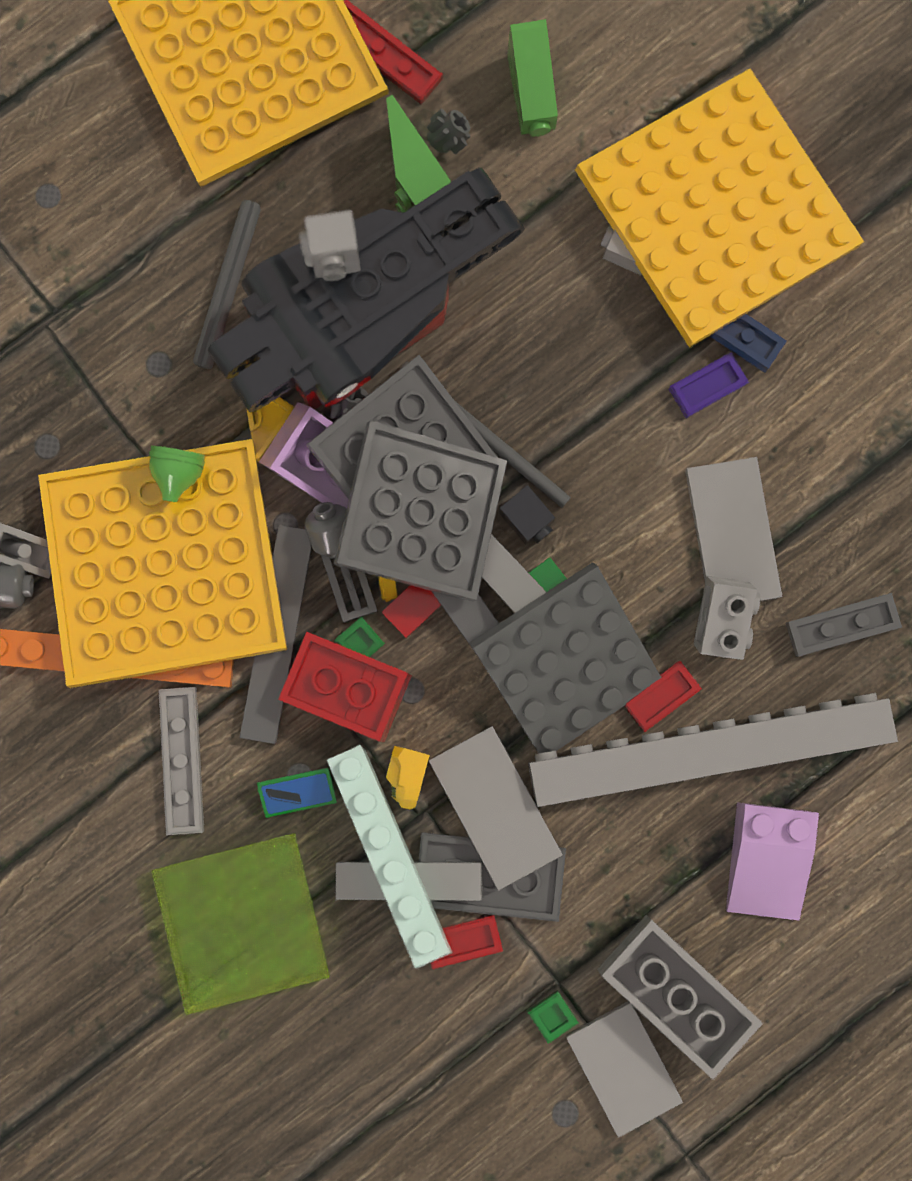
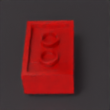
M306 632L278 700L385 743L412 675Z

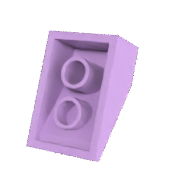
M297 403L259 463L319 502H331L347 508L349 499L306 446L309 441L333 422L310 406Z
M737 802L726 905L727 912L800 920L815 853L819 813Z

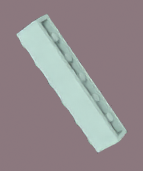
M359 745L328 759L327 762L414 967L420 968L453 953L366 750Z

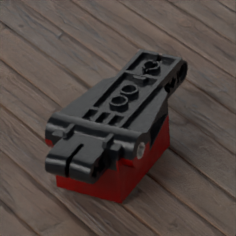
M477 168L471 172L468 170L405 213L379 209L353 220L360 272L347 273L345 278L335 281H326L323 277L316 278L313 266L306 267L301 243L287 248L280 254L274 255L258 264L244 277L241 284L248 297L242 300V303L249 318L215 340L209 346L208 352L225 378H233L230 385L249 412H255L293 387L297 389L306 404L314 410L321 405L325 407L332 406L349 397L371 380L396 355L443 325L448 305L449 284L513 242L522 234L525 228L505 200L498 202L502 195L484 169Z

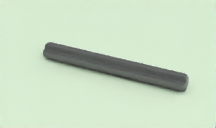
M243 200L241 202L193 358V363L203 369H211L213 367L214 360L209 354L208 348L223 335L261 211L259 204L250 200Z

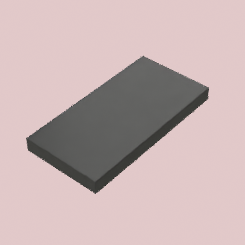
M421 833L418 862H482L483 899L481 901L430 900L433 908L559 922L566 848L559 847L563 854L561 857L498 891L469 837Z

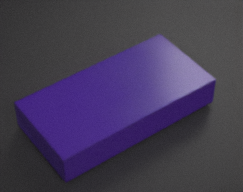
M730 352L671 385L668 389L687 419L746 386L749 381Z

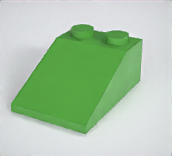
M390 95L386 98L396 183L394 194L398 200L395 206L398 212L405 213L449 184L451 180L394 96Z

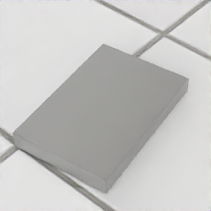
M629 1001L565 1035L618 1138L683 1103L633 1005Z

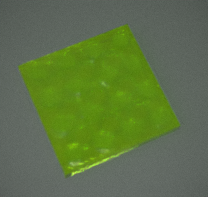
M296 832L151 870L186 1015L330 978L331 975Z

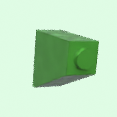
M546 19L510 25L507 57L521 135L530 133L531 136H543L556 129L558 118Z

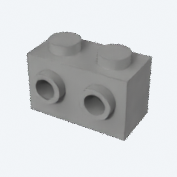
M351 210L305 217L307 231L299 232L306 267L313 266L316 278L323 277L326 281H335L345 278L347 273L360 272Z
M714 576L706 577L693 644L700 654L744 660L745 650L750 649L753 641V630L750 628L752 615L757 614L760 606L758 589L749 581Z

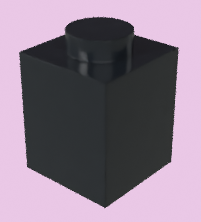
M528 485L499 509V514L525 545L532 540L538 544L553 531L550 525L555 520L554 515Z

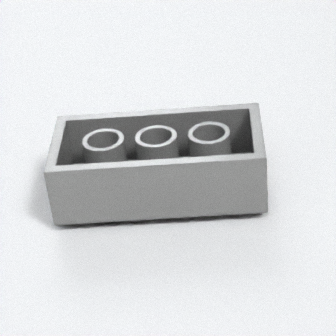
M647 915L597 969L606 981L712 1079L721 1072L763 1024Z

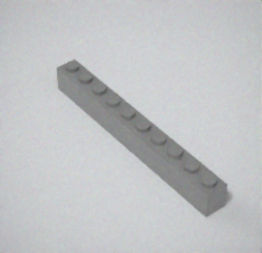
M876 693L855 696V704L844 706L841 704V699L819 703L820 710L806 712L805 706L783 709L785 716L772 719L770 712L749 715V723L735 725L734 718L713 722L714 729L700 731L699 725L677 728L678 735L664 738L663 731L642 735L643 742L628 744V738L606 741L607 748L593 751L592 744L572 747L570 748L571 755L557 757L556 751L535 754L536 761L528 762L535 805L537 807L898 742L889 698L877 699Z

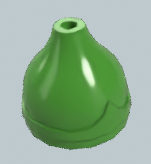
M151 446L149 451L150 472L161 491L162 500L177 502L183 492L201 476L205 455L160 446Z

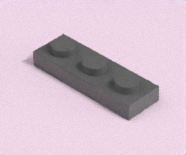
M892 593L786 622L795 657L902 628Z

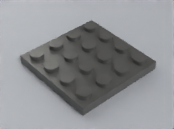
M420 355L415 356L306 444L348 499L366 424L370 420L497 457Z
M372 420L368 421L334 565L468 601H476L507 460Z
M593 562L469 643L538 753L557 751L625 706L627 702L662 678L602 572Z

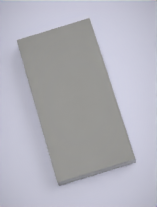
M757 457L687 468L685 473L705 583L707 576L749 581L758 589L757 593L760 595V601L781 598L782 591Z
M493 726L429 760L436 777L498 891L563 855Z

